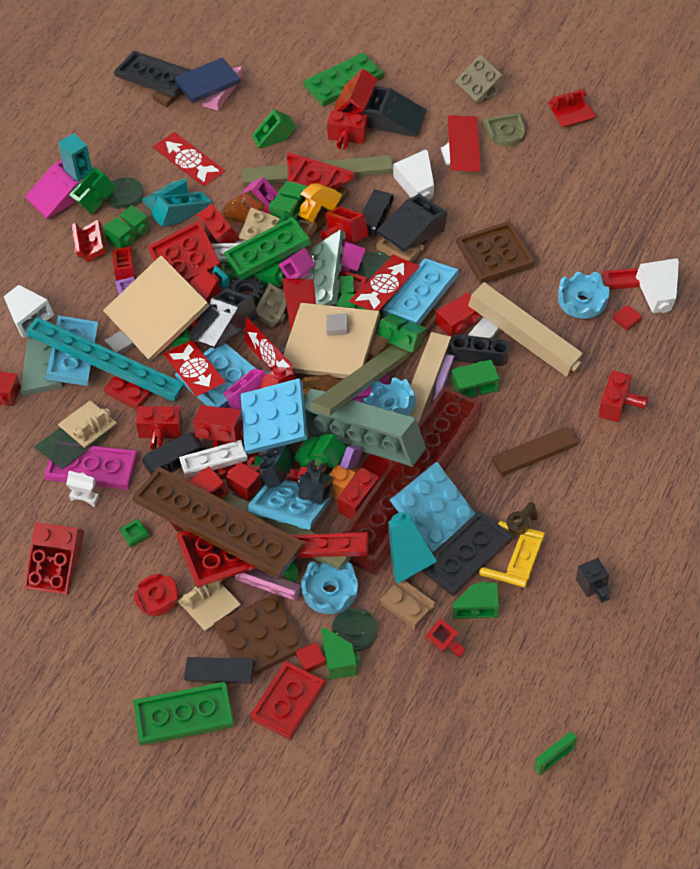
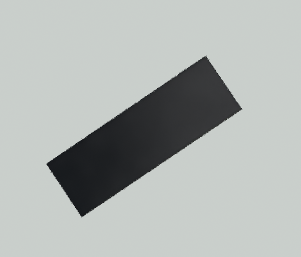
M187 657L184 680L186 682L252 684L255 661L254 659Z

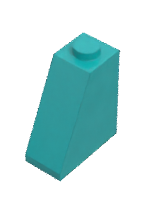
M408 511L397 513L388 521L392 572L397 584L437 562L432 550Z

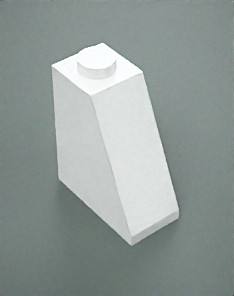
M427 150L394 163V178L410 197L421 194L429 200L434 198V182Z
M677 258L640 264L636 278L640 281V287L653 314L666 313L673 308L677 294L679 265Z
M20 285L4 296L22 338L27 337V329L36 317L47 321L54 315L47 299Z

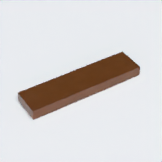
M568 426L494 455L492 456V462L500 475L505 476L577 446L578 441Z

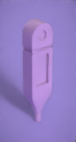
M446 354L436 381L433 400H437L439 394L444 391L454 364V355Z

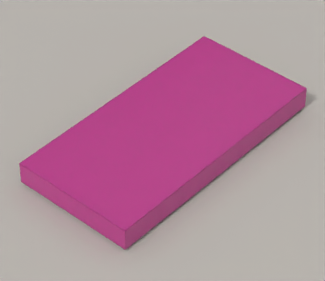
M55 441L44 477L48 481L66 483L68 472L72 471L93 477L96 483L95 486L129 490L138 452L136 450L92 445L84 448L80 444Z

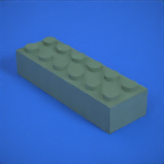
M311 388L304 397L306 425L311 436L320 438L323 435L335 434L347 447L359 445L364 448L363 452L409 466H413L426 449L417 421L412 416L381 409L374 405H367L357 400L349 401L332 415L327 416L311 409L312 401L324 394L325 391Z

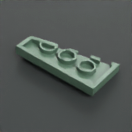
M339 230L311 248L312 260L315 263L313 266V277L317 305L333 306L337 303L340 283L337 277L342 268V264L339 261L340 256L344 252V247L341 245L342 240L346 236V233L342 230Z
M29 336L21 385L22 396L63 388L62 382L46 380L52 347Z

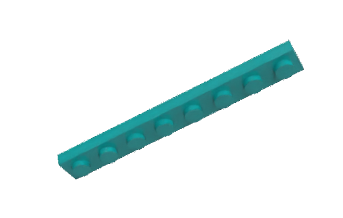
M38 317L27 329L26 336L173 402L183 389L184 383Z

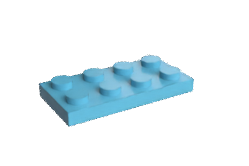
M424 258L419 264L420 267L382 310L383 315L394 314L406 319V324L413 322L420 325L459 276L458 269Z
M58 315L56 326L95 343L98 322ZM52 347L46 380L87 386L91 364Z

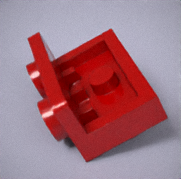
M98 220L82 229L76 223L72 225V237L75 241L74 250L78 257H82L88 263L107 252L103 227Z

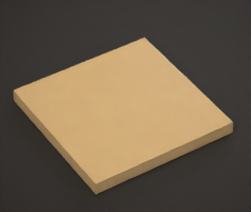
M160 256L103 311L152 362L210 305Z
M301 303L283 354L292 363V372L346 378L366 363L380 317L379 311ZM347 313L348 334L327 335V315Z

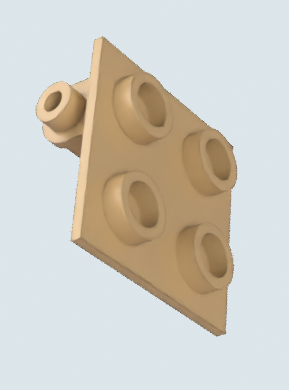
M250 208L239 238L247 241L274 227L280 218Z
M88 401L60 422L58 426L86 448L115 426L117 422L110 417L111 412L109 409H100L93 402Z
M222 580L200 588L195 586L192 591L184 594L178 600V603L204 631H207L214 626L215 622L223 619L241 606L234 596L220 583Z

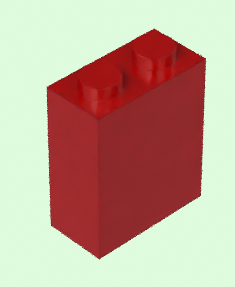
M364 68L360 70L343 87L333 111L360 114L368 103L377 78Z

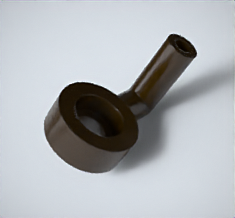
M529 502L521 512H512L507 517L506 524L512 534H524L529 529L528 517L531 520L538 518L536 506L533 502ZM516 519H521L519 523H514Z

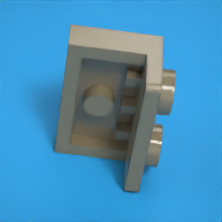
M269 284L256 307L259 317L257 319L271 328L277 322L281 324L286 316L284 310L287 308L284 291Z

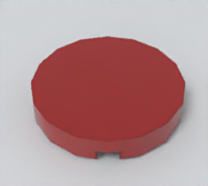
M154 574L146 577L138 584V589L134 593V599L142 613L148 616H159L173 609L178 602L180 593L172 577Z

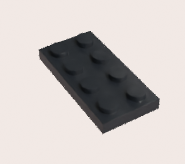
M133 51L114 70L115 77L176 97L182 90L176 84L175 77L191 70Z
M478 511L433 553L437 562L421 570V572L449 594L455 596L479 572L480 568L485 567L512 541L513 535L481 511Z

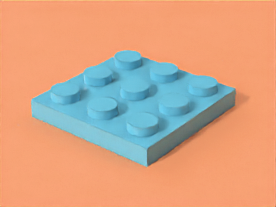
M224 342L220 347L216 349L210 348L203 353L226 381L197 397L206 406L227 407L229 403L223 392L254 368ZM175 373L176 379L183 382L184 386L192 392L180 375Z
M300 379L241 394L246 453L252 454L308 439L303 382Z
M438 462L431 465L390 499L399 513L406 511L410 513L432 552L449 539L475 514Z
M285 479L282 484L274 488H267L265 485L249 503L248 512L254 513L259 517L274 519L279 523H288L300 529L310 530L331 503L333 493L320 505L299 497L297 483Z

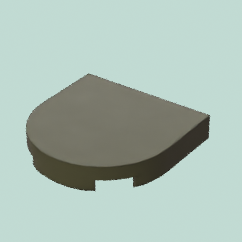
M520 113L484 119V126L489 139L499 146L510 147L517 145L525 137V125Z

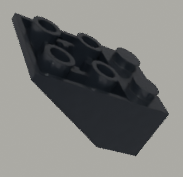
M376 85L363 110V114L367 115V126L369 128L417 137L427 112L425 108L393 89Z
M417 194L407 199L377 229L376 233L405 252L443 232L448 212L423 195Z
M227 288L211 298L208 303L210 306L202 313L188 338L214 349L220 347L225 341L234 337L245 328L246 316L251 322L259 318L253 297Z

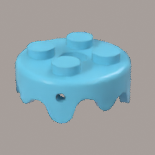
M576 272L570 279L566 276L562 277L558 290V303L565 313L575 318L589 319L600 315L607 307L609 287L603 285L601 275L598 272H593L591 275ZM579 296H585V297L588 298V299H586V300H581V299H579L578 297H579Z
M392 378L391 383L388 385L380 381L375 382L371 385L372 392L370 396L363 399L364 404L374 405L388 411L392 410L406 416L413 411L416 404V395L406 379L401 381L398 378Z
M312 561L307 566L306 573L301 581L305 602L310 608L322 614H337L345 611L354 603L358 594V581L354 568L349 562L339 571L324 563L317 564L315 561ZM328 585L336 587L333 592H327L324 588Z

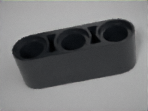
M373 190L362 211V214H365L368 236L377 237L376 231L384 223L392 207L394 199L392 193Z
M461 334L454 335L450 339V355L455 356L454 361L476 364L480 361L492 360L494 366H504L509 361L510 347L509 343L505 340Z
M189 432L147 453L143 457L142 463L150 475L158 467L172 473L182 468L179 457L207 449L199 438H195V432Z
M291 444L268 449L258 466L267 488H274L282 484L296 460Z

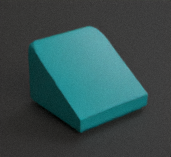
M214 266L212 273L220 279L219 285L222 291L226 288L228 289L229 277L218 266Z

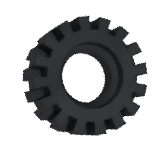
M253 275L243 280L237 276L236 281L232 279L231 284H228V289L239 293L243 291L253 292L248 296L253 297L255 307H257L264 294L262 281L258 277L253 279Z

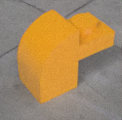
M312 184L301 193L302 196L306 197V200L301 205L298 216L313 223L321 206L328 210L335 209L342 194L325 185Z

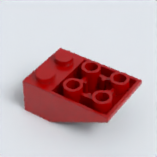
M35 522L24 588L68 595L81 553L84 530Z

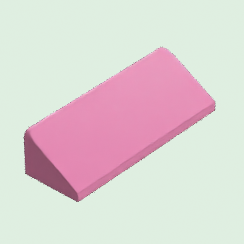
M232 68L241 80L243 78V68ZM237 85L207 97L202 106L219 111Z
M257 569L234 576L237 581L294 601H298L302 591L300 584L283 578L277 579Z

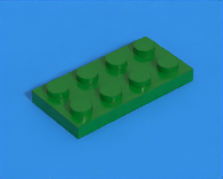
M363 52L304 80L303 86L324 107L337 101L343 87L363 68L375 76L377 81L384 78V72Z
M291 217L223 253L238 277L243 280L305 248L311 242L296 220Z
M226 682L133 700L140 746L234 727Z

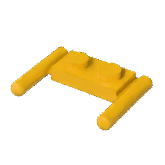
M498 522L499 526H501L507 532H510L508 530L506 522ZM529 528L524 534L520 535L507 573L482 567L479 570L480 576L526 588L541 549L542 541L545 538V532Z

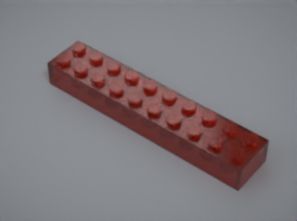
M445 386L442 388L418 423L426 447L424 452L413 466L392 461L343 531V533L368 532L369 534L368 556H352L348 561L349 563L373 575L377 574L391 553L388 521L399 513L390 499L436 462L439 463L445 472L481 418V402Z

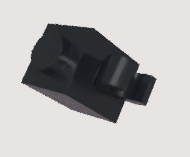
M312 459L307 464L308 471L298 479V496L321 505L331 496L334 477L324 474L326 469L325 463H322L317 469L314 465L315 460Z
M599 558L579 565L576 581L585 595L590 597L596 594L601 603L610 600L608 595L611 594V591L607 586L609 574Z

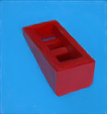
M132 248L113 249V267L116 281L135 277L136 279Z

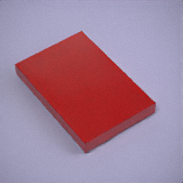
M285 661L250 714V720L291 740L325 687L326 680Z

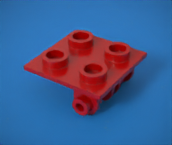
M582 89L573 91V94L568 92V95L564 93L563 95L553 96L550 102H547L562 128L596 118V115L584 99L587 96L586 91Z

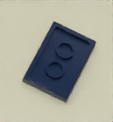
M223 57L175 77L176 84L192 104L241 83L240 77Z

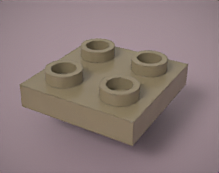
M480 54L455 82L480 104L485 98L491 99L497 95L499 91L498 84L504 79V76Z

